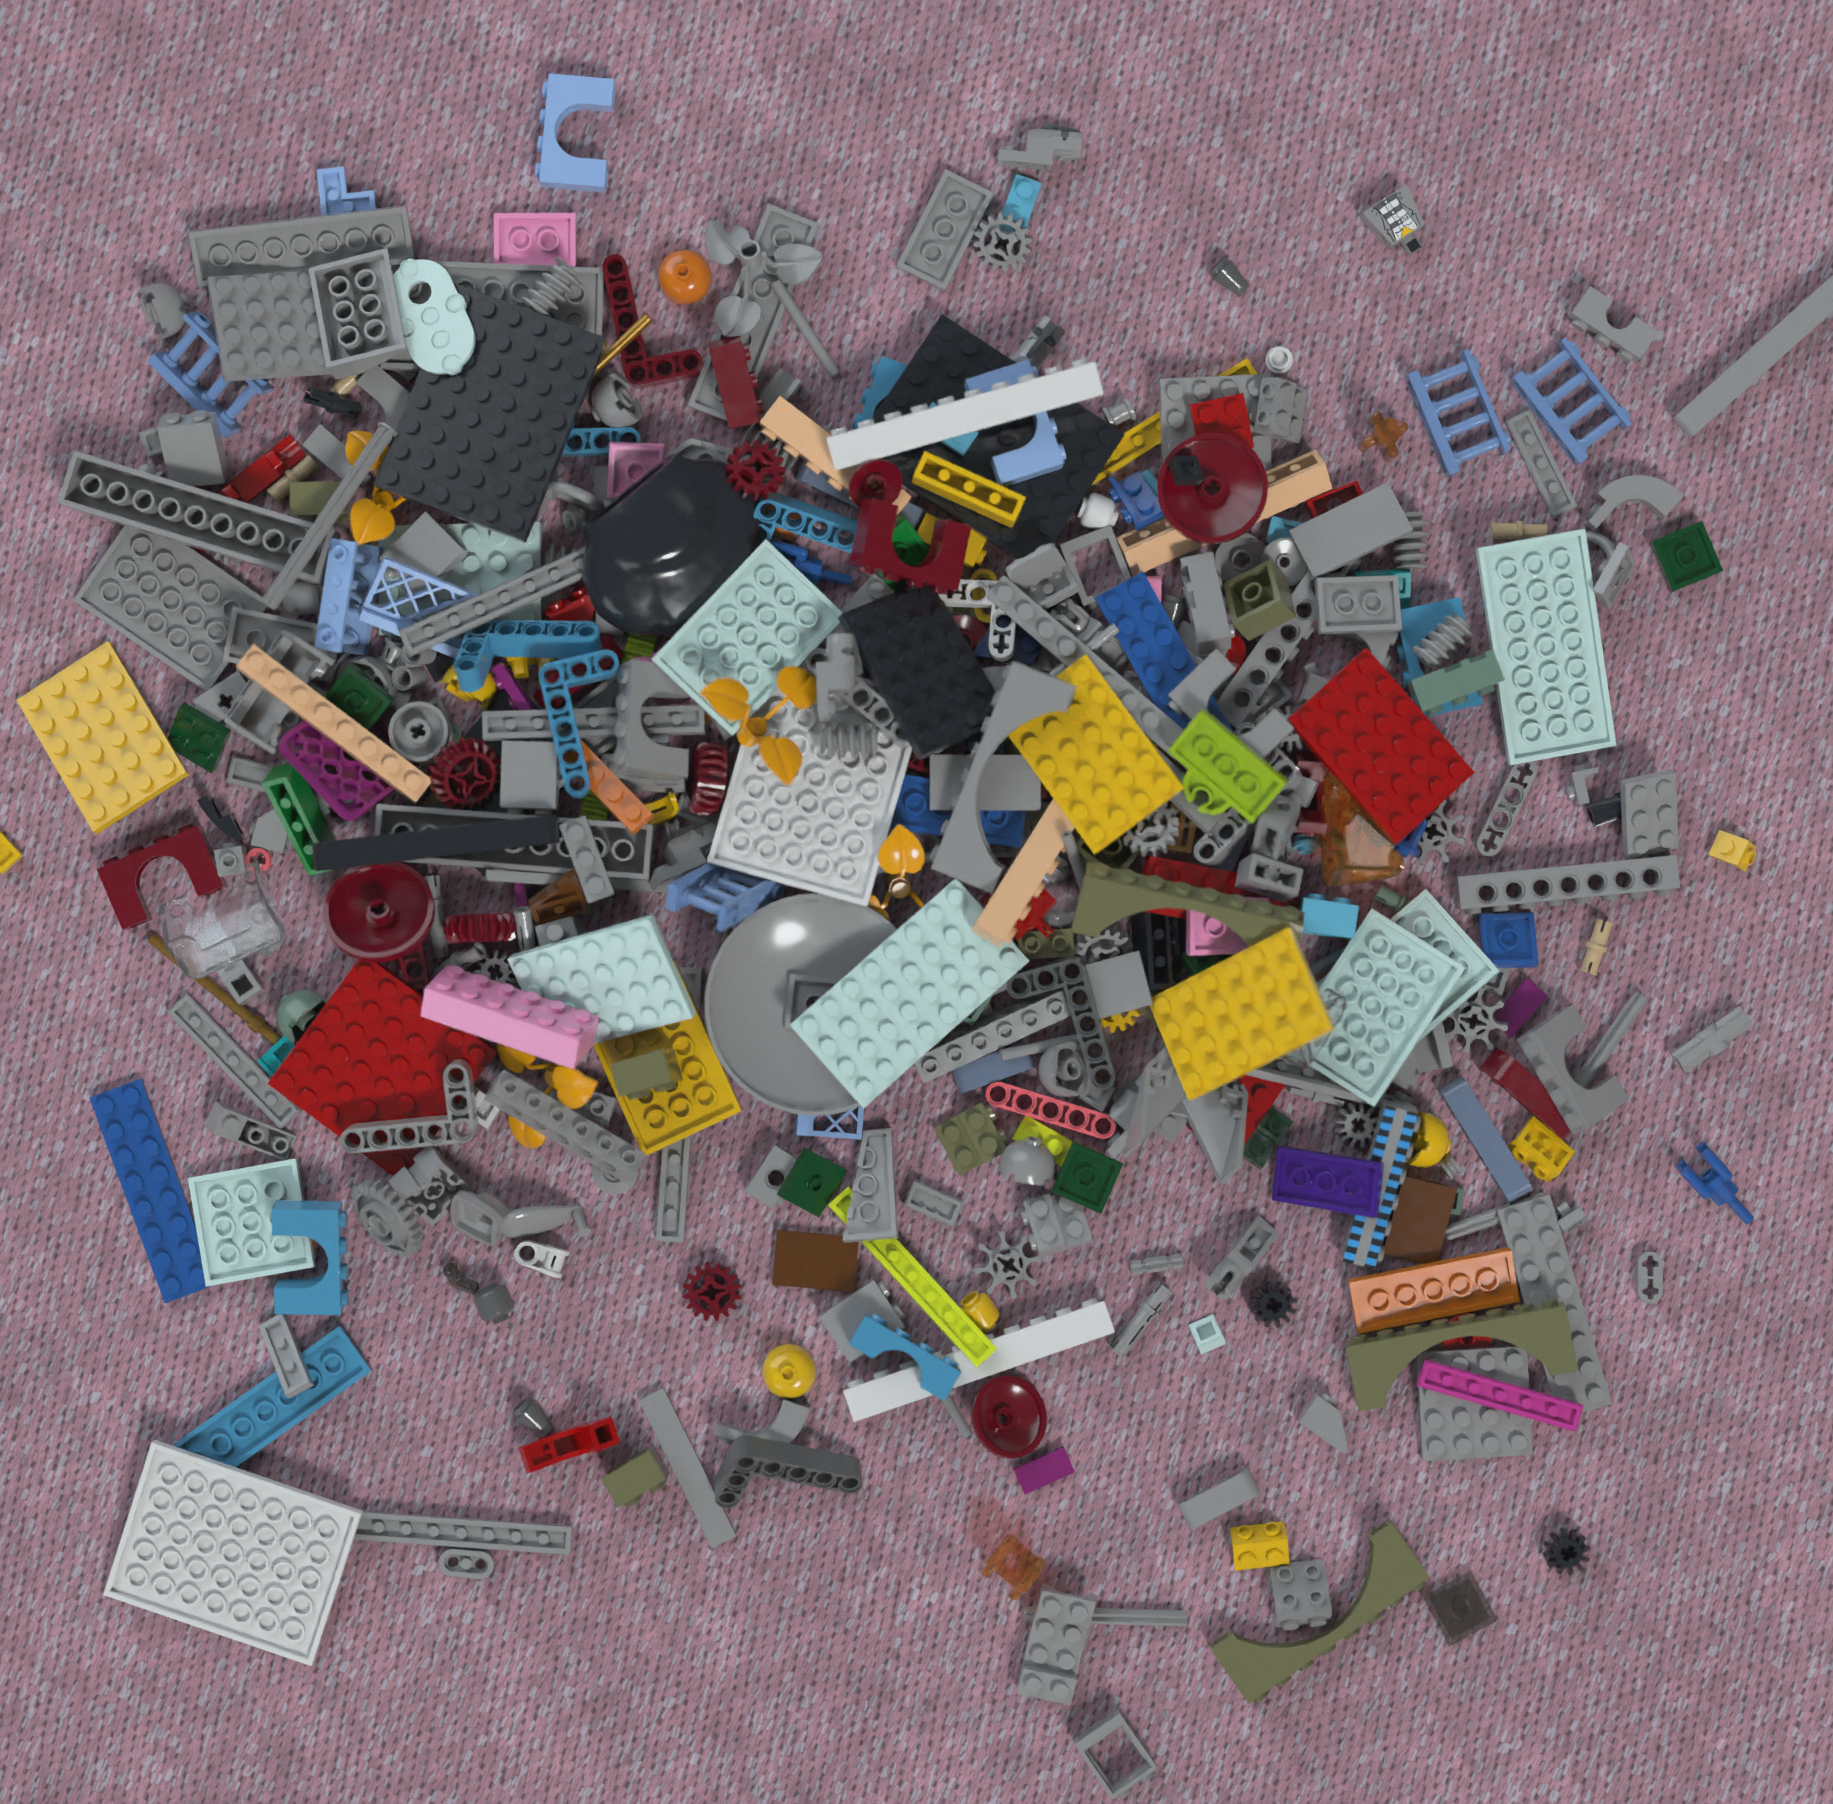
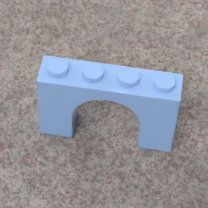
M549 73L548 82L543 83L542 91L543 98H546V109H541L540 125H544L543 136L539 135L538 152H542L541 163L537 162L535 168V179H539L541 187L607 193L609 171L607 160L578 158L567 154L558 145L557 133L561 122L572 112L578 110L614 112L616 92L614 79Z
M1028 359L968 378L965 381L964 387L966 392L980 388L981 393L992 391L991 385L1007 381L1008 386L1019 383L1018 377L1034 373L1035 378H1038L1039 374L1035 366L1031 367ZM1046 411L1031 415L1035 424V434L1027 445L992 457L991 466L998 485L1006 487L1062 469L1066 453L1063 445L1057 444L1054 435L1057 434V427L1054 419L1049 418Z

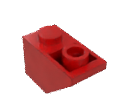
M583 584L575 587L571 591V595L566 598H559L549 603L548 608L542 611L546 621L591 622L594 608L588 599Z

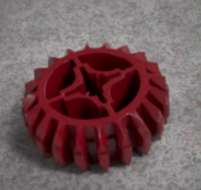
M459 737L457 744L449 740L448 749L440 747L442 754L440 756H433L436 764L429 766L433 773L428 776L432 783L430 785L431 790L435 793L436 798L447 807H454L456 810H462L464 807L470 811L473 804L481 807L482 799L490 801L488 794L490 792H497L494 784L501 782V778L498 776L501 773V767H498L501 761L495 755V750L487 746L484 741H477L472 737L468 740ZM477 757L481 759L482 771L477 769ZM449 777L453 778V791L449 788Z
M709 741L701 742L694 750L690 764L687 791L688 806L692 813L702 816L716 815L721 808L725 793L728 765L726 749L722 744Z
M487 913L447 916L444 918L443 925L445 941L448 943L514 941L517 938L515 915L511 913Z

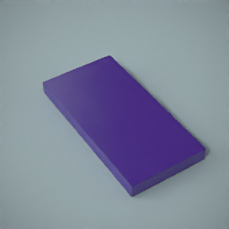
M1280 1145L1277 1146L1272 1200L1378 1218L1384 1163Z

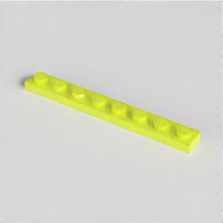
M849 1186L828 1204V1207L845 1226L847 1225V1214L853 1194ZM896 1238L860 1241L976 1369L997 1351L994 1344Z

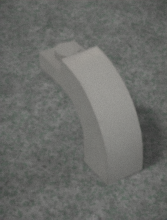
M1633 475L1623 477L1608 484L1594 496L1601 503V506L1596 503L1585 516L1589 519L1584 525L1591 531H1594L1617 505L1626 502L1639 503L1647 507L1661 520L1675 507L1683 495L1669 483L1652 476Z
M784 1398L777 1418L768 1427L762 1430L749 1431L718 1420L713 1434L718 1435L719 1441L731 1445L737 1437L743 1435L790 1443L803 1427L810 1406Z

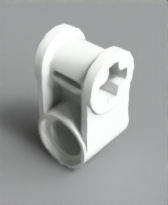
M527 1239L518 1244L514 1255L516 1261L523 1266L538 1270L552 1277L561 1278V1269L565 1257L569 1256L570 1252L553 1245ZM523 1246L533 1247L535 1250V1257L533 1259L526 1260L521 1256L520 1250ZM554 1256H556V1260H555L554 1266L552 1267L551 1265H552Z

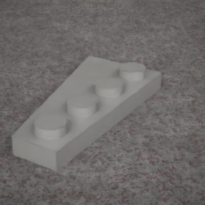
M891 1128L863 1131L857 1162L856 1179L852 1188L851 1205L847 1214L846 1230L842 1239L844 1243L898 1238L893 1131Z

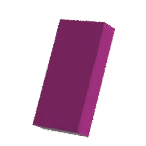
M1525 978L1507 999L1504 1006L1495 1013L1494 1018L1499 1022H1508V1029L1504 1032L1512 1038L1547 998V995Z
M1064 1446L1013 1468L1024 1494H1028L1075 1473Z

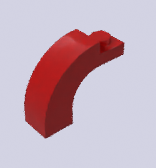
M611 1416L585 1422L538 1438L536 1441L520 1446L518 1449L528 1474L579 1455L601 1451L619 1444L620 1440Z

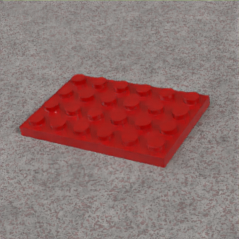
M1367 648L1355 656L1286 719L1297 735L1393 845L1398 844L1474 773L1472 768L1426 715L1421 712L1419 707Z

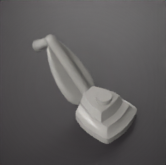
M462 1190L458 1191L451 1202L450 1214L454 1228L479 1242L492 1246L499 1242L503 1234L509 1238L528 1237L556 1228L572 1217L578 1228L579 1236L583 1237L591 1233V1228L588 1226L583 1213V1207L579 1204L532 1206L511 1211L496 1196L490 1195L487 1192L476 1195L470 1191L465 1192Z

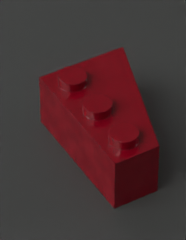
M740 336L736 338L726 337L708 342L729 429L760 422V414L765 413L762 398L755 397L753 388L758 387L755 371H749L747 361L752 360L748 343L742 345Z

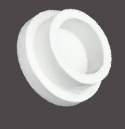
M1276 346L1268 351L1265 363L1271 372L1282 374L1287 372L1292 366L1293 356L1287 348Z

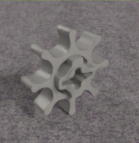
M1447 799L1439 805L1436 811L1428 815L1431 816V819L1427 821V827L1436 824V830L1445 834V836L1436 834L1433 838H1430L1429 832L1425 829L1422 835L1423 841L1420 839L1418 843L1422 848V855L1418 860L1421 864L1426 862V855L1431 850L1439 851L1443 862H1448L1450 857L1445 850L1446 844L1450 841H1456L1461 845L1466 843L1465 838L1455 836L1452 831L1454 823L1464 820L1465 815L1459 814L1453 819L1446 817L1443 807L1447 803ZM1442 821L1446 823L1447 829H1445ZM1438 840L1443 841L1439 845H1434V843Z
M1485 986L1478 990L1476 998L1468 999L1449 1015L1454 1020L1455 1027L1445 1032L1446 1038L1448 1040L1454 1034L1463 1035L1466 1039V1045L1463 1050L1465 1053L1470 1052L1471 1042L1475 1039L1484 1040L1487 1048L1492 1050L1495 1043L1490 1039L1489 1031L1494 1028L1507 1031L1509 1026L1508 1022H1499L1493 1015L1496 1009L1504 1006V999H1499L1495 1004L1485 1003L1482 998ZM1472 1014L1478 1015L1476 1024H1471L1470 1018Z
M998 1230L999 1245L995 1249H987L982 1243L977 1245L979 1250L987 1254L988 1260L982 1267H973L972 1271L975 1274L981 1272L990 1273L992 1277L991 1283L985 1288L988 1294H992L998 1284L1004 1283L1009 1289L1008 1296L1015 1299L1017 1295L1014 1286L1018 1280L1025 1279L1030 1285H1036L1037 1281L1027 1275L1026 1268L1031 1262H1040L1041 1258L1037 1254L1032 1257L1024 1256L1022 1247L1029 1240L1026 1235H1021L1017 1244L1008 1245L1005 1241V1232ZM1000 1257L1007 1261L1012 1258L1010 1263L1017 1271L1014 1272L1007 1268L1002 1271L1004 1266L997 1258Z

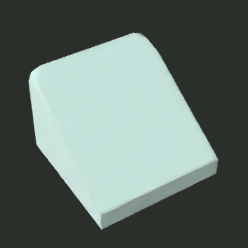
M1213 1314L1188 1325L1201 1355L1226 1344Z

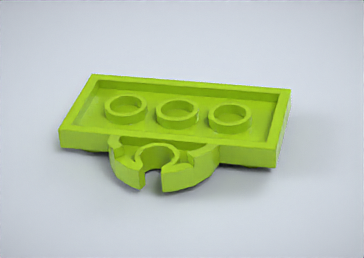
M1204 708L1167 751L1188 769L1182 782L1185 788L1183 791L1188 803H1191L1196 798L1197 790H1205L1209 794V802L1202 803L1198 811L1211 814V816L1220 814L1232 806L1253 824L1289 781Z

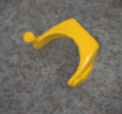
M668 792L666 797L645 805L650 812L666 808L654 813V817L646 824L658 825L670 820L677 814L679 805L674 792Z

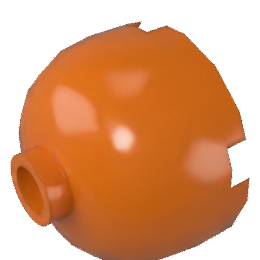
M680 249L670 253L663 259L658 270V282L662 293L670 301L678 305H689L699 302L708 294L712 285V272L708 262L702 255L692 250Z

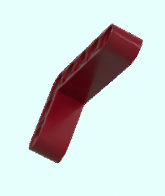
M611 254L604 259L602 269L618 339L630 328L621 327L620 320L625 316H630L634 318L633 324H635L639 320L627 263L621 255ZM614 263H619L623 266L622 271L617 275L609 273V267ZM618 290H626L628 292V297L624 301L614 299V295ZM642 332L632 341L640 345L637 353L628 354L625 352V348L620 352L625 377L629 385L636 389L695 378L700 375L704 365L701 354L693 349L647 358ZM689 358H695L699 361L698 366L693 370H688L684 367L685 361ZM667 363L672 366V370L668 375H660L657 372L661 364ZM636 369L645 371V376L640 381L631 379V374Z

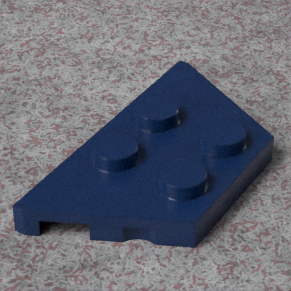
M1054 605L1045 611L1050 614L1051 610L1055 608ZM1001 615L996 619V625L1000 628H1006L1011 624V618L1007 615ZM1016 623L1014 654L1009 660L1003 662L1017 661L1031 666L1044 647ZM990 629L973 651V654L978 659L980 657L994 659L989 650ZM995 633L994 636H1000V645L994 648L998 649L999 654H1003L1004 649H1009V647L1005 646V635Z

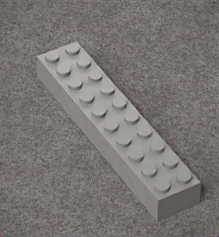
M77 451L73 452L57 502L65 508L277 573L282 571L313 525V523ZM333 529L328 531L297 579L324 586L330 539L340 540L341 534Z
M377 804L374 836L536 816ZM557 817L560 843L402 862L566 874L571 869H575L559 825L575 819ZM588 820L609 877L651 880L655 825L645 824L633 835L621 822Z

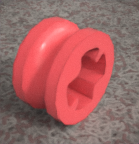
M254 848L247 853L246 865L251 871L262 873L270 868L272 857L267 850ZM259 852L263 853L262 858H266L265 864H260L259 868L254 867L256 863L252 862V857H257Z

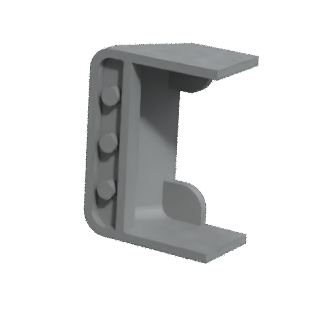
M283 630L277 636L266 653L305 684L308 683L309 679L313 680L316 676L322 677L328 665H332L334 660L286 630ZM249 679L227 712L224 722L235 731L274 754L276 749L273 747L277 746L283 736V733L280 732L282 728L280 724L290 709Z

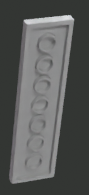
M768 204L754 241L759 244L761 252H766L767 256L773 262H776L774 252L782 245L802 244L811 247L819 223ZM762 260V264L757 269L749 271L748 301H754L760 305L761 319L754 330L741 337L742 345L748 343L752 359L747 361L749 371H755L757 380L786 310L771 287V284L779 279L777 268H772L764 260ZM743 268L731 295L738 296L741 299L744 296ZM781 281L791 296L795 285ZM718 328L713 341L726 338L723 336L720 328ZM709 351L689 400L688 407L728 423Z
M407 205L193 230L188 233L198 287L208 286V277L297 271L309 273L308 268L385 248L389 250L390 259L407 260L411 258L416 260Z
M1543 1194L1495 1209L1506 1247L1512 1251L1515 1276L1523 1304H1530V1307L1541 1305L1543 1300L1558 1299V1302L1563 1301L1566 1307L1578 1371L1550 1376L1548 1368L1541 1362L1550 1394L1582 1403L1584 1405L1582 1413L1611 1405V1398L1562 1233L1557 1223L1558 1220L1550 1194Z

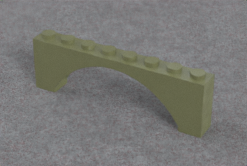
M1087 862L1073 916L1071 932L1098 938L1099 933L1106 927L1134 913L1159 908H1180L1206 914L1222 922L1238 934L1249 947L1286 928H1293L1299 943L1304 928V912L1293 907L1284 908L1272 905L1267 901L1245 899L1237 894L1219 893L1211 888L1193 887L1185 882L1167 881L1159 876L1141 875L1129 869H1115L1103 863L1094 864Z
M1558 1299L1543 1300L1541 1305L1530 1307V1304L1516 1305L1514 1310L1503 1312V1309L1489 1310L1486 1312V1316L1476 1317L1475 1314L1460 1316L1459 1321L1448 1322V1319H1440L1431 1322L1432 1326L1422 1328L1420 1324L1404 1327L1405 1331L1395 1333L1393 1329L1377 1332V1336L1366 1338L1365 1334L1350 1337V1341L1345 1342L1359 1411L1386 1407L1385 1398L1392 1384L1401 1371L1415 1357L1431 1346L1457 1337L1485 1336L1512 1343L1539 1359L1548 1368L1550 1376L1578 1371L1564 1302H1558Z
M1389 1519L1366 1534L1370 1539V1557L1363 1586L1350 1609L1330 1628L1310 1638L1289 1643H1264L1237 1636L1232 1630H1229L1209 1644L1211 1651L1248 1704L1253 1701L1255 1703L1262 1701L1268 1696L1269 1693L1267 1691L1275 1685L1277 1687L1283 1686L1291 1679L1290 1675L1298 1669L1300 1671L1306 1670L1314 1663L1313 1659L1321 1653L1323 1656L1329 1654L1336 1648L1335 1643L1343 1638L1345 1640L1350 1639L1359 1632L1358 1627L1365 1622L1368 1624L1373 1623L1381 1617L1382 1614L1380 1612L1388 1606L1390 1608L1396 1607L1404 1600L1403 1596L1411 1590L1417 1592L1427 1584L1425 1580L1430 1578Z

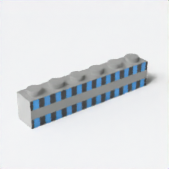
M1383 1099L1367 1160L1384 1163L1379 1217L1370 1218L1351 1215L1341 1253L1343 1262L1375 1269L1377 1261L1381 1262L1385 1251V1246L1382 1245L1384 1235L1389 1236L1392 1226V1220H1389L1391 1210H1396L1399 1201V1194H1396L1398 1184L1404 1183L1406 1168H1403L1405 1158L1410 1159L1414 1143L1410 1142L1412 1133H1417L1420 1126L1421 1116H1417L1418 1112L1414 1106Z

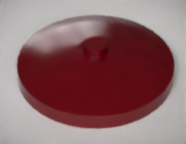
M1222 433L1199 434L1180 443L1165 459L1158 476V501L1168 523L1184 537L1204 544L1225 543L1245 534L1260 518L1268 496L1267 474L1259 456L1242 440ZM1173 456H1197L1204 476L1203 482L1200 485L1176 486L1168 463Z
M400 862L359 866L347 870L329 889L323 907L324 924L334 945L344 954L354 959L374 963L398 959L417 948L430 932L435 916V903L427 881L415 869Z

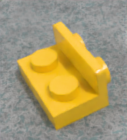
M1534 1116L1526 1122L1516 1138L1507 1145L1516 1160L1523 1162L1533 1171L1536 1177L1546 1182L1558 1176L1575 1153L1570 1146Z

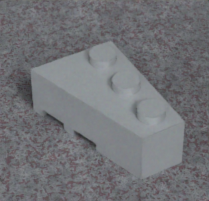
M1213 551L1180 558L1181 585L1198 654L1212 653L1215 649L1218 651L1231 649V638L1235 637V631L1232 621L1228 622L1226 614L1229 613V607L1226 597H1222L1221 590H1223L1221 575L1217 574Z

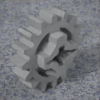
M1000 211L998 218H995L992 213L989 214V223L985 220L980 222L979 225L983 230L976 229L974 235L980 239L975 240L973 246L980 247L976 256L984 255L983 265L991 262L993 263L992 269L994 271L1000 265L1003 271L1007 272L1009 265L1014 269L1018 268V260L1025 263L1027 257L1024 253H1031L1032 247L1027 244L1033 241V236L1026 235L1030 230V226L1023 227L1021 225L1024 220L1023 217L1016 221L1014 220V212L1005 217L1004 212ZM1003 224L1009 225L1014 229L1006 228ZM990 229L992 240L986 243V234ZM1000 236L1003 240H1009L1007 245L998 243ZM1021 239V247L1016 254L1014 244ZM993 254L1001 255L1003 258L996 257Z
M1167 802L1135 825L1137 829L1135 836L1132 834L1131 829L1122 835L1124 836V845L1131 844L1132 853L1140 849L1142 857L1146 856L1147 851H1151L1153 857H1156L1157 850L1159 849L1164 853L1167 852L1166 844L1175 845V840L1172 836H1179V829L1176 827L1180 824L1179 819L1174 817L1176 815L1175 809L1167 810ZM1164 818L1168 823L1167 830L1162 825Z
M1117 924L1113 928L1106 927L1099 933L1098 938L1077 935V943L1074 944V956L1083 959L1086 965L1133 952L1132 938L1128 937L1126 929L1120 931Z

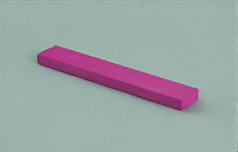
M1425 1358L1423 1359L1416 1382L1418 1387L1575 1432L1584 1407L1582 1403Z

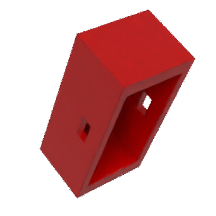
M1356 480L1306 501L1305 505L1311 519L1328 512L1327 503L1331 498H1339L1344 504L1363 493Z

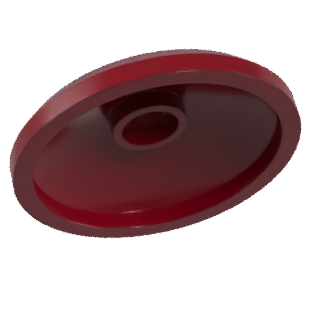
M1005 1375L989 1380L978 1390L972 1404L971 1420L976 1437L985 1449L998 1457L1015 1459L1030 1454L1041 1443L1046 1431L1047 1413L1042 1397L1029 1382L1020 1377ZM999 1415L1003 1417L1002 1424L998 1420Z

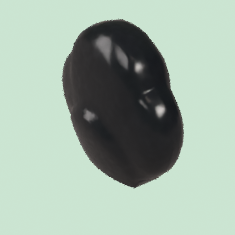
M676 454L669 455L624 490L583 526L584 538L587 544L583 555L582 577L588 599L594 610L603 620L623 632L642 637L662 635L670 640L765 541L767 532L762 526L758 525L764 522L758 518L755 519L753 516L761 494H759L756 501H753L752 494L748 493L747 497L743 498V491L741 489L734 492L733 489L736 484L734 482H727L731 474L725 473V468L729 465L726 462L708 458L689 459ZM766 503L760 508L763 515L768 514Z

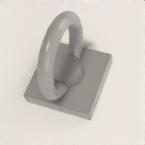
M559 461L538 514L545 516L550 501H554L557 497L589 510L601 511L604 508L602 499L579 487L562 482L560 475L564 465Z
M1586 531L1587 542L1599 545L1607 556V559L1601 563L1596 573L1595 581L1593 582V592L1599 604L1610 610L1633 570L1636 561L1629 546L1619 542L1615 548L1613 543L1605 536L1596 532Z

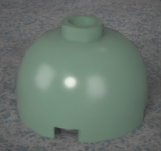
M306 989L286 994L280 1000L276 1014L279 1030L292 1044H296L295 1041L300 1040L328 1001L317 992Z

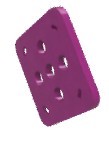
M378 719L369 732L394 750L389 740L388 727ZM302 721L288 731L279 741V751L330 807L345 820L354 821L395 791L393 787L357 760H347L343 756V749L328 740L306 721ZM297 745H302V750L297 752ZM410 762L412 765L419 769V764ZM330 764L334 766L337 774L331 775L327 773L324 765ZM362 771L372 773L374 781L364 779ZM344 800H353V804L344 803Z

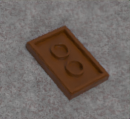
M1406 1175L1404 1183L1400 1184L1397 1193L1399 1194V1201L1390 1219L1392 1220V1226L1389 1236L1385 1238L1383 1245L1385 1246L1384 1254L1423 1264L1438 1261L1457 1187Z
M777 1230L772 1285L854 1292L859 1242L844 1243L842 1241L843 1235Z

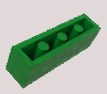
M290 763L272 767L263 780L262 785L308 876L331 871H315L312 843L336 839L327 821L322 816L320 807L307 781Z

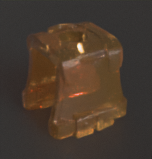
M1007 1534L1001 1541V1544L995 1549V1552L984 1562L986 1565L982 1568L981 1573L987 1579L993 1571L1011 1585L1008 1597L1012 1600H1017L1022 1593L1029 1589L1031 1581L1034 1583L1040 1574L1039 1571L1045 1566V1560L1041 1556H1035L1018 1542L1019 1539L1015 1535ZM1010 1553L1017 1554L1020 1558V1565L1015 1569H1009L1004 1564L1005 1557Z

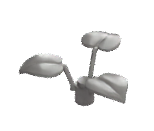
M710 219L705 235L706 248L710 258L715 263L724 266L730 265L737 258L740 260L744 270L743 299L738 296H728L721 300L715 311L716 322L723 336L727 338L742 337L754 330L761 319L760 305L757 302L748 301L749 271L757 269L762 264V260H764L772 268H777V276L781 281L797 285L806 282L814 274L823 259V255L818 250L806 245L785 244L776 249L774 252L776 262H773L766 252H761L760 246L756 241L750 240V235L745 228L735 224V229L727 233L723 229L724 222Z

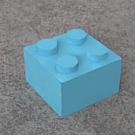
M1311 893L1306 894L1305 898L1299 899L1298 910L1304 912V928L1302 933L1347 940L1354 939L1359 906L1352 905V899L1336 897L1332 899V902L1324 901V895Z

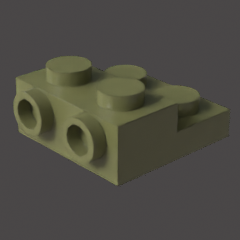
M980 1102L933 1127L959 1176L1001 1155L1006 1148L1005 1145L1010 1143L1003 1129L997 1131L992 1121L997 1118L989 1104L984 1107L983 1103Z

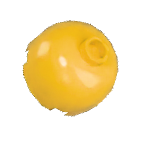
M454 664L447 670L440 682L441 684L448 683L445 689L468 703V700H475L481 703L479 709L482 710L488 709L497 692V685L492 678L493 674L488 672L482 688L475 692L462 691L459 687Z
M1417 1111V1116H1421L1420 1126L1417 1133H1412L1410 1142L1414 1143L1410 1159L1405 1158V1162L1413 1166L1430 1167L1437 1164L1449 1152L1451 1139L1449 1138L1447 1126L1439 1117Z
M789 1343L779 1345L768 1353L763 1362L762 1377L764 1384L771 1393L780 1398L793 1399L801 1397L810 1390L815 1382L817 1371L815 1360L808 1350L799 1345Z

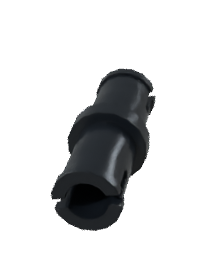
M309 386L307 391L310 393L305 392L304 394L305 403L324 408L330 414L336 412L356 419L358 414L354 412L360 414L361 411L360 402L340 397V394L334 391L328 393Z

